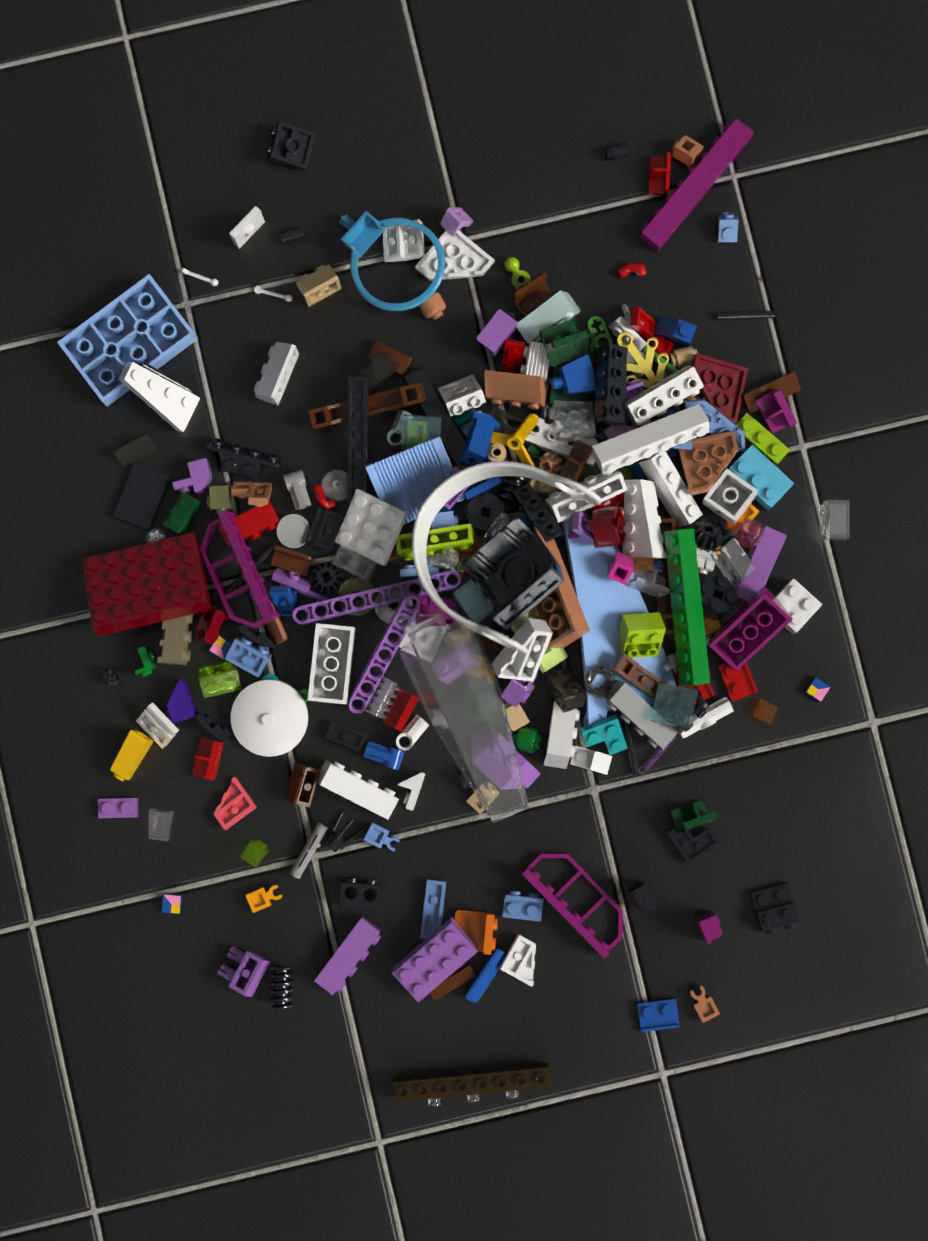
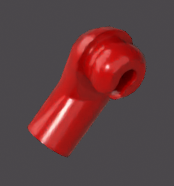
M629 262L617 270V273L621 278H624L631 272H635L641 277L646 274L647 270L643 263Z
M321 485L313 487L317 502L325 510L331 511V509L336 507L333 498L326 499Z

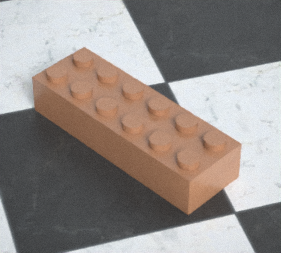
M533 527L561 566L564 582L533 607L536 618L545 620L553 633L547 647L564 648L588 633L590 629L555 540L545 542L537 528Z

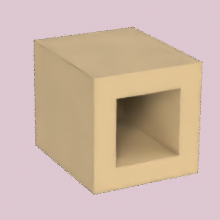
M510 704L503 706L504 710L501 713L512 732L530 722L520 704L517 707Z

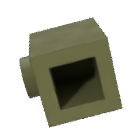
M229 485L209 486L210 495H207V507H210L216 514L224 510L232 511L231 488Z

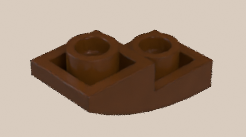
M379 340L375 341L368 356L402 375L405 374L412 360L408 355Z

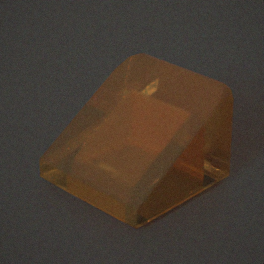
M634 557V570L652 571L654 569V558Z

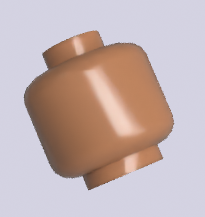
M435 292L428 300L419 305V308L425 318L432 317L433 320H436L444 315L442 311L445 310L446 304L440 293Z

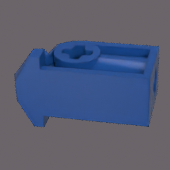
M486 413L473 414L471 420L474 421L473 424L475 425L469 429L460 456V462L474 466L481 464L486 458L493 431H497L500 427V424L491 415Z

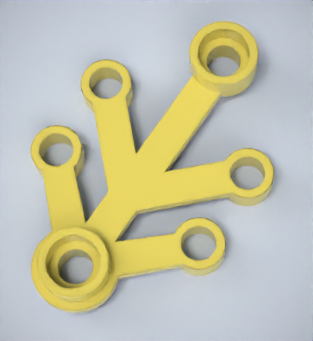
M628 331L621 332L617 338L619 346L627 347L638 363H627V371L643 373L649 379H638L636 375L630 374L626 378V383H628L629 378H634L638 383L643 381L644 385L642 387L650 388L655 383L662 381L666 364L669 361L668 354L660 353L658 355L657 362L659 366L656 375L651 369L658 340L655 337H650L647 340L646 359H644L633 344L632 334ZM628 336L629 341L624 342L622 337ZM651 340L656 342V345L653 347L649 345ZM665 356L667 360L661 362L659 358Z

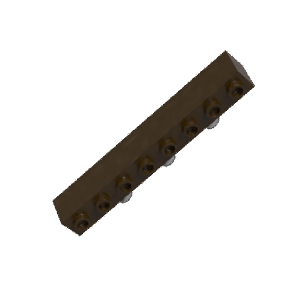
M548 1063L393 1079L394 1102L428 1099L429 1106L440 1105V1098L467 1096L468 1102L480 1101L479 1094L506 1092L507 1098L519 1097V1090L551 1087Z

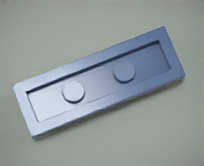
M427 879L420 938L427 939L442 924L446 881Z

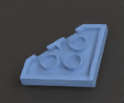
M704 399L684 401L685 409L700 404L709 420V433L694 439L734 431L738 452L745 451V433Z

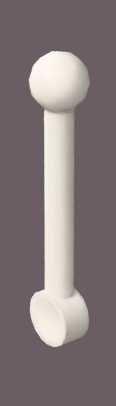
M181 268L180 272L185 275L209 282L212 286H217L218 284L217 279H209Z
M260 286L254 288L256 294L264 293L285 299L287 302L292 301L291 295H282L263 290Z

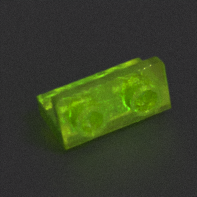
M229 661L217 666H205L199 670V681L204 698L242 690L237 666Z

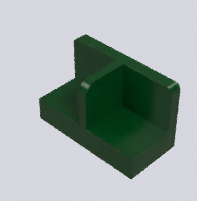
M703 800L669 812L677 834L718 819L715 811L707 813Z

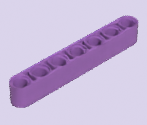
M407 592L402 597L351 692L349 708L353 713L358 714L366 709L420 608V599L416 593ZM413 598L417 602L414 606H408L406 601ZM404 615L407 617V621L399 623L397 618ZM395 632L398 634V637L395 640H391L388 638V635ZM382 649H387L389 654L381 656L379 652ZM378 666L380 671L373 673L370 671V668ZM363 683H370L371 687L365 690L361 685ZM355 699H359L362 701V704L355 706L352 702Z

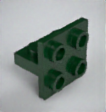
M574 320L539 331L551 367L585 356L581 341L588 338L586 330L579 332L576 329Z

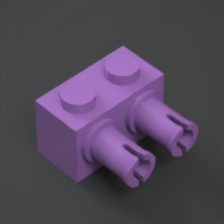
M233 946L229 950L233 953L228 952L227 957L240 964L237 971L223 964L220 969L224 971L219 970L218 975L231 981L228 987L244 996L252 997L270 961L253 952L247 951L244 953Z

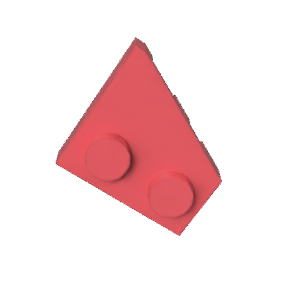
M236 777L232 778L230 787L224 793L221 804L217 806L214 812V816L224 830L229 829L257 808Z

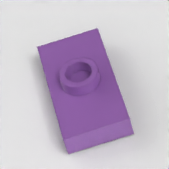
M277 568L272 576L273 581L303 593H308L313 585L312 581L300 577L298 573L288 572Z

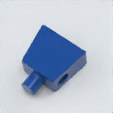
M589 354L558 368V377L550 379L552 389L562 388L564 395L591 393L596 390V378Z

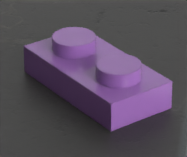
M138 798L98 799V818L138 817Z

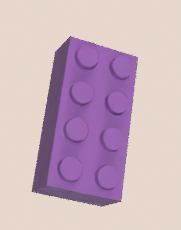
M451 917L393 967L392 974L419 1002L476 954L477 945Z

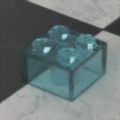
M471 579L453 592V597L471 622L479 625L494 614L495 610L493 608L495 607L489 597L485 598L483 596L481 585L477 581L474 583Z

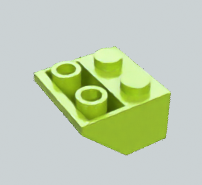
M659 612L622 615L619 626L620 656L623 653L630 658L659 655L666 631Z

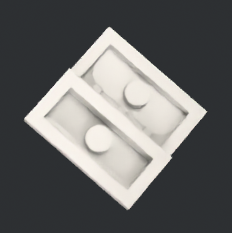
M414 220L415 222L422 224L421 220ZM405 225L383 228L385 262L406 261L425 257L422 231Z

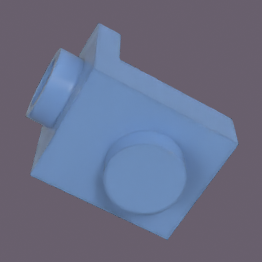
M731 212L717 215V241L737 242V216Z

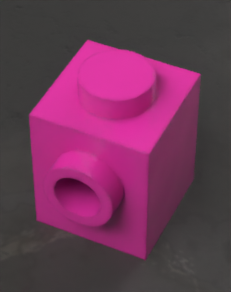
M616 551L608 566V578L626 585L634 570V558Z

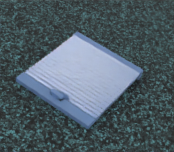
M440 436L373 464L365 465L379 499L408 512L404 524L416 520L419 509L424 501L442 483L446 476H450V472L453 469ZM462 494L457 502L465 500L464 494Z

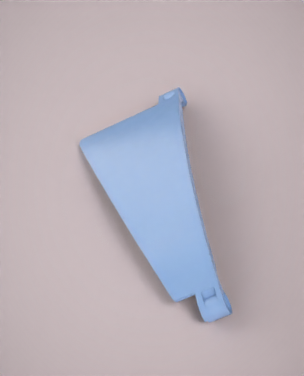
M589 509L582 511L591 519ZM572 516L562 521L574 591L590 629L588 633L580 637L587 704L586 715L584 716L585 727L607 718V711L612 709L607 705L608 701L604 696L618 680L625 682L649 705L661 703L613 670V667L621 657L619 626L622 615L649 613L631 574L626 585L608 578V566L616 551L621 553L619 547L595 548L594 543L569 539V522L572 521ZM662 645L658 656L632 658L639 665L678 691L672 671L670 670L665 673L662 669V666L668 663Z

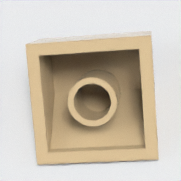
M322 265L313 274L303 275L296 282L308 307L341 289L339 278L330 265Z

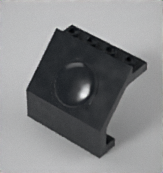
M518 515L461 564V568L481 585L497 609L492 615L493 620L505 630H508L564 582L559 563L530 523L527 524Z

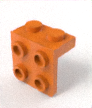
M457 910L455 912V921L475 942L477 951L491 955V950H495L496 938L492 937L493 930H497L498 918H494V913Z

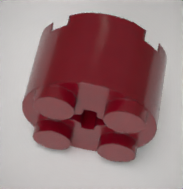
M616 506L592 510V520H589L588 526L590 532L594 534L593 542L595 548L624 545L626 532H622L623 526H625V519L621 508Z

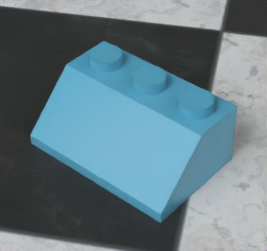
M753 444L728 469L758 490L757 496L754 499L767 511L794 484Z

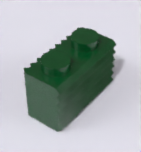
M185 492L181 493L180 499H177L178 502H175L176 505L173 506L174 509H171L172 512H169L170 515L165 519L166 522H163L167 528L179 535L184 534L202 504Z

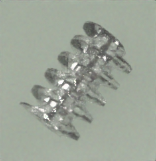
M382 677L384 683L380 682L378 684L381 689H376L375 693L377 696L371 697L374 703H368L367 706L370 710L364 711L380 719H387L384 712L391 711L387 705H394L391 698L398 697L394 691H401L397 683Z

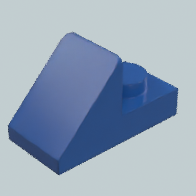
M289 586L270 587L269 593L277 613L280 616H293V611L298 607L297 590Z

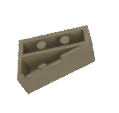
M193 614L162 622L163 639L160 640L162 652L161 657H158L157 663L187 666V662H190L191 651L188 650V642L191 643L192 631H189L190 623H193Z

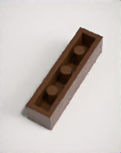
M469 964L447 977L430 992V995L436 1001L474 978L476 973Z

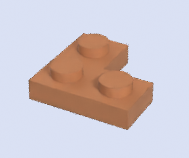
M234 481L231 494L238 498L248 497V505L262 507L268 505L272 492V483Z

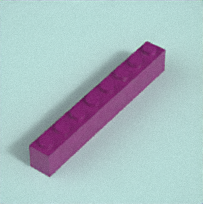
M737 118L733 123L729 122L723 129L725 133L721 138L719 136L715 138L711 144L713 146L709 152L706 150L699 160L701 162L697 166L694 164L687 173L689 174L686 180L682 179L676 186L678 190L674 194L670 193L664 201L666 203L662 209L659 207L652 215L654 219L650 223L646 222L641 228L642 234L640 239L656 252L661 249L751 140L754 132Z

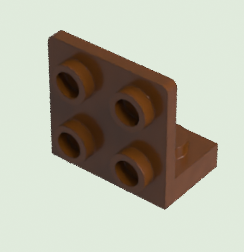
M546 273L535 275L531 278L529 284L526 286L522 284L515 289L513 305L522 318H525L554 296L546 284Z

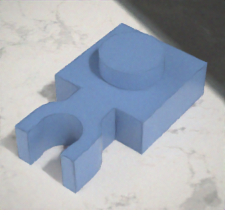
M371 822L363 837L364 841L380 849L383 844H386L392 851H395V848L390 846V842L395 840L399 843L400 841L399 838L394 836H387L389 830L374 822Z

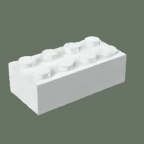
M316 623L308 701L348 705L356 633L355 627Z

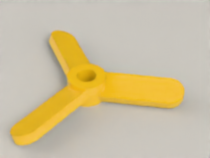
M535 414L528 415L515 433L493 432L490 443L508 446L516 452L522 464L535 467L523 443L538 423V416Z

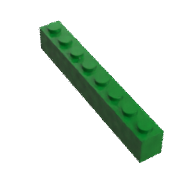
M694 529L664 532L680 686L710 683Z

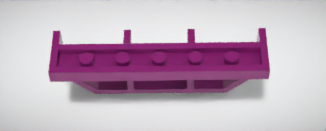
M224 510L218 513L219 519L208 524L200 551L229 618L250 627L258 628L280 617V615L275 613L263 585L265 580L260 578L249 553L252 550L246 546L234 517H236V514ZM220 525L226 531L228 536L226 537L230 547H233L235 553L213 563L208 547L215 527ZM235 559L242 568L241 574L243 579L248 584L226 594L216 568ZM249 590L251 597L258 605L257 612L263 619L254 623L236 616L229 600Z
M540 853L521 872L522 875L606 959L610 955L609 951L622 939L623 910L569 854ZM542 858H567L578 871L553 895L552 893L555 890L547 882L543 884L539 880L541 876L533 867ZM583 874L603 896L580 917L575 911L571 913L566 908L568 904L559 896ZM606 899L618 910V936L608 945L602 939L598 941L593 936L595 932L589 925L584 927L581 924Z

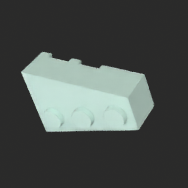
M560 290L519 321L517 329L528 344H530V341L539 343L542 341L539 334L540 330L569 321L581 310L569 293Z

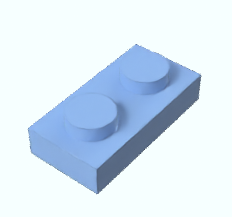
M427 564L429 575L439 574V568L435 567V564ZM415 565L404 566V569H400L401 579L419 578Z

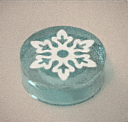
M159 529L151 530L146 537L147 543L167 539L165 533Z

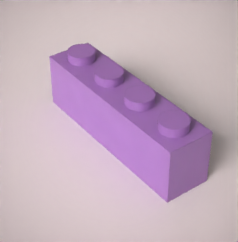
M767 526L762 530H758L755 536L757 543L748 552L747 557H749L747 565L743 564L739 574L742 575L740 581H736L734 584L738 596L737 600L747 603L765 586L787 535Z
M362 916L317 976L315 982L332 995L336 991L340 993L346 985L343 982L347 976L352 977L358 969L355 966L359 960L363 962L370 953L367 951L371 944L375 946L381 938L379 935L381 930Z

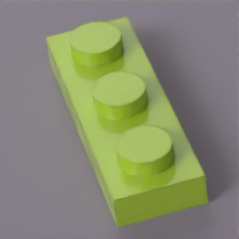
M748 413L737 423L736 426L745 433V439L776 465L790 451L787 446Z

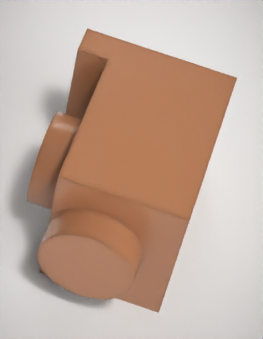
M684 135L680 141L677 140L674 143L672 156L687 165V169L690 170L700 159L704 146Z

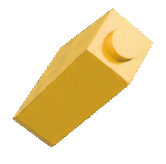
M130 730L110 769L114 772L113 776L121 781L124 779L130 780L154 740L138 730Z

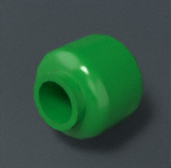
M522 726L518 732L514 733L513 743H516V748L519 751L534 753L537 749L541 748L543 735L540 734L537 728Z

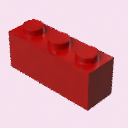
M270 501L268 505L255 507L234 517L244 541L251 539V541L261 537V533L276 530L280 522ZM218 525V528H219V530H220V532H221V534H222V536H223V538H224V540H225L227 546H228L229 548H232V547H230V545H229L228 542H227L226 537H228V536H227L226 531L223 530L220 525Z

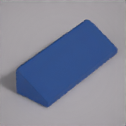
M499 947L495 948L466 991L465 998L467 1000L477 1003L499 971V967L507 954Z

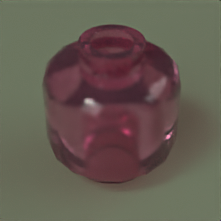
M755 519L744 520L741 522L736 533V538L739 544L745 548L755 547L759 544L764 534V528Z

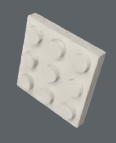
M356 489L335 542L386 566L408 512L360 489Z

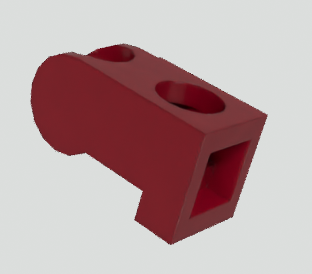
M211 606L212 610L202 613L196 630L197 638L208 644H213L217 641L223 620L227 621L229 618L227 612Z

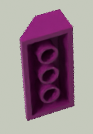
M764 586L709 637V646L737 671L790 623L793 618L781 602Z

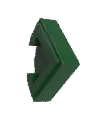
M523 444L529 456L534 458L543 456L544 453L531 444Z

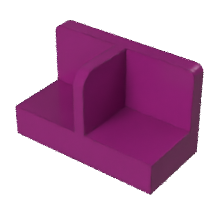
M774 389L756 399V404L772 433L785 426L792 427L797 424L781 390Z
M711 911L694 918L701 937L707 944L712 943L711 940L722 936L723 932L719 925L720 920L714 912Z

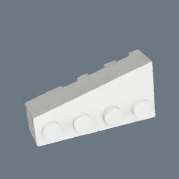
M641 479L625 480L627 491L624 493L625 526H623V533L626 532V541L623 545L622 554L632 558H667L666 552L663 549L664 536L661 534L659 525L661 518L657 513L658 500L655 482Z

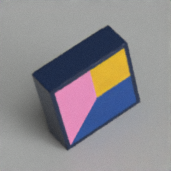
M219 635L217 641L211 645L208 651L226 661L225 657L233 643Z
M814 676L804 693L822 703L831 686Z
M163 893L161 913L181 915L183 895Z

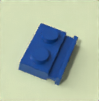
M676 998L637 1003L641 1032L680 1027Z

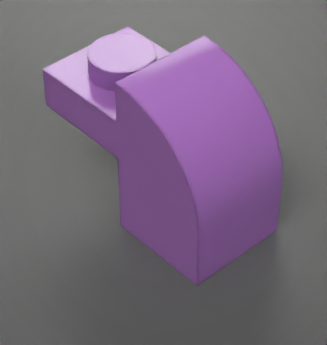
M204 458L187 463L191 478L172 482L174 490L180 492V494L182 492L189 493L193 488L197 495L205 492L212 481L209 461Z

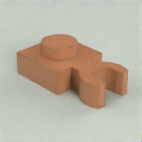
M699 985L701 993L695 995L693 990H690V995L698 1001L693 1006L702 1023L720 1013L712 997L708 996L705 998V989L702 985Z

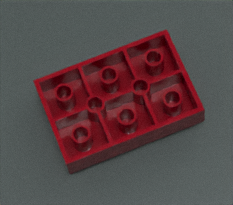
M194 532L82 559L92 628L98 637L212 610L200 544Z

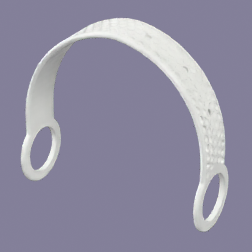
M508 461L477 464L463 469L443 481L420 507L412 536V553L415 569L422 586L430 598L453 619L501 645L517 652L528 654L529 650L526 647L500 633L457 615L442 601L433 586L427 567L426 548L431 524L439 510L459 491L478 481L499 476H520L535 479L558 488L572 497L594 505L601 504L602 500L597 494L574 481L550 474L530 465ZM565 485L570 486V487H572V488H574V489H576V490L582 492L583 494H580V493H578V492H576V491H574V490H572V489L566 487Z

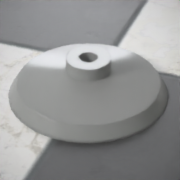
M333 469L323 476L321 486L327 500L333 498L335 503H340L348 499L347 471Z
M289 514L283 517L277 526L278 539L288 548L303 546L310 531L307 520L298 514Z

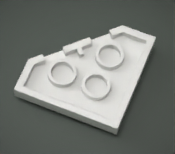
M445 231L438 239L445 255V270L442 280L483 276L495 262L492 257L460 231L453 237ZM434 245L415 266V269L429 281L434 280L438 266L437 252Z

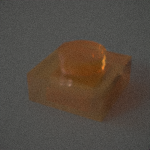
M760 699L752 717L770 725L779 707Z

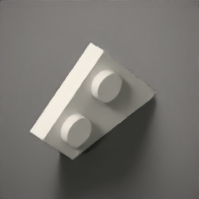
M517 934L499 968L533 987L536 944Z

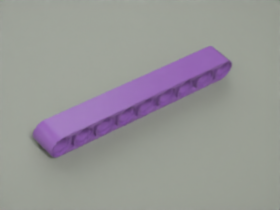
M456 571L430 575L431 580H437L439 583L438 588L435 589L437 593L456 589L461 583V577ZM448 576H456L458 579L455 585L448 584ZM419 578L299 606L293 611V619L300 625H306L399 603L402 597L407 592H410L409 588L413 584L420 586V591L417 593L418 597L428 596ZM393 589L401 590L399 598L391 597L390 593ZM380 593L383 596L382 601L379 603L373 602V594ZM360 597L364 600L361 607L353 605L355 598ZM337 602L345 604L343 611H335L334 606ZM319 606L326 608V613L323 616L316 615V609ZM299 611H306L307 618L300 621L297 619Z

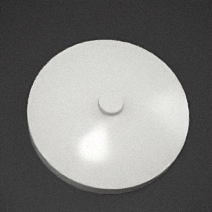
M274 679L260 680L243 689L235 699L231 710V726L237 740L250 752L267 757L278 756L292 750L303 738L308 726V709L303 697L291 685Z

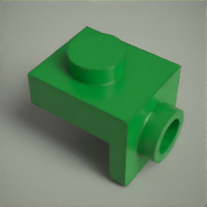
M144 646L137 649L144 667L134 671L135 675H141V677L152 674V670L156 669L153 661L156 658L152 649Z

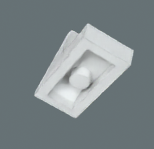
M575 746L574 757L571 758L570 764L607 775L612 756Z
M420 773L397 784L411 789V793L407 792L404 803L407 804L406 809L414 810L425 773Z

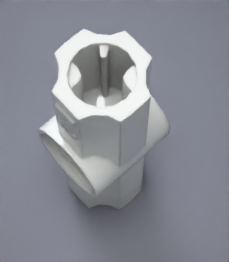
M727 697L721 698L709 705L706 715L701 719H696L693 722L692 728L680 734L681 737L685 738L700 729L703 730L716 723L718 719L733 712L734 710Z

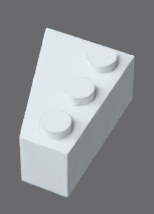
M527 618L511 639L526 647L529 653L523 654L505 646L491 664L497 677L534 681L553 634L545 620Z
M554 700L544 766L566 769L570 757H574L575 746H572V741L576 739L578 728L574 727L575 721H579L580 710L577 709L578 703Z

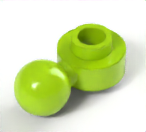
M515 257L506 259L504 263L505 269L513 273L511 279L512 286L516 289L522 284L525 286L529 284L531 280L530 275L526 271L518 269L519 261ZM518 277H523L525 279L524 283H519Z

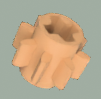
M548 451L539 458L541 460L539 467L545 472L556 474L563 468L561 466L563 459L558 453L552 454L551 451Z

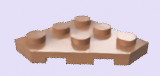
M734 431L693 439L691 450L678 449L690 496L709 492L738 452Z

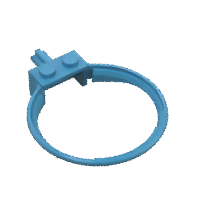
M367 211L357 222L347 214L341 217L339 223L349 230L341 240L346 248L351 251V275L356 288L366 301L383 310L405 311L421 305L435 293L444 275L445 255L441 243L430 229L406 218L394 217L377 220ZM405 225L422 231L432 241L438 258L437 272L428 289L417 298L404 303L383 302L370 295L362 285L358 274V260L384 232V227Z

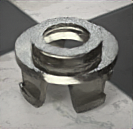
M601 665L592 667L584 678L585 689L590 695L597 698L605 697L610 693L614 694L618 688L614 675L615 672ZM597 674H602L605 678V683L600 688H596L592 684Z

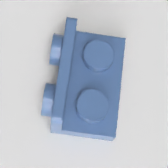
M242 636V638L238 637L234 640L225 660L256 677H260L272 654L268 653L269 650L260 645L257 647L252 644V640Z
M509 890V894L505 893L502 917L541 922L544 898L540 897L538 893H529L528 896L521 895L520 891Z

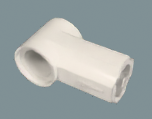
M416 715L397 737V748L401 751L409 750L428 728L429 724ZM401 737H407L410 740L408 747L400 746L399 739Z

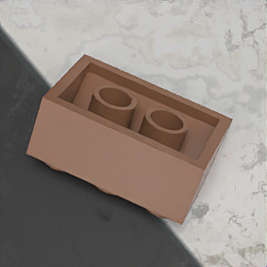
M485 370L486 398L491 404L502 406V403H506L515 408H520L523 405L528 406L527 408L532 410H539V407L545 408L549 385L541 376Z

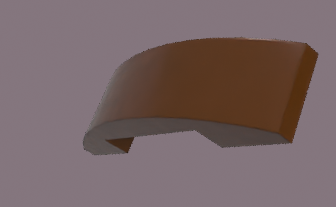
M625 653L621 655L613 667L615 672L667 708L681 695L679 691L663 682Z

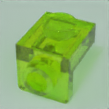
M259 839L257 841L252 840L242 853L241 858L252 866L257 867L270 850L267 849L268 845Z

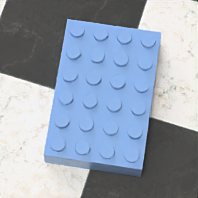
M148 274L57 343L100 400L108 407L130 390L119 380L126 362H134L140 366L144 361L159 369L198 338L151 275Z

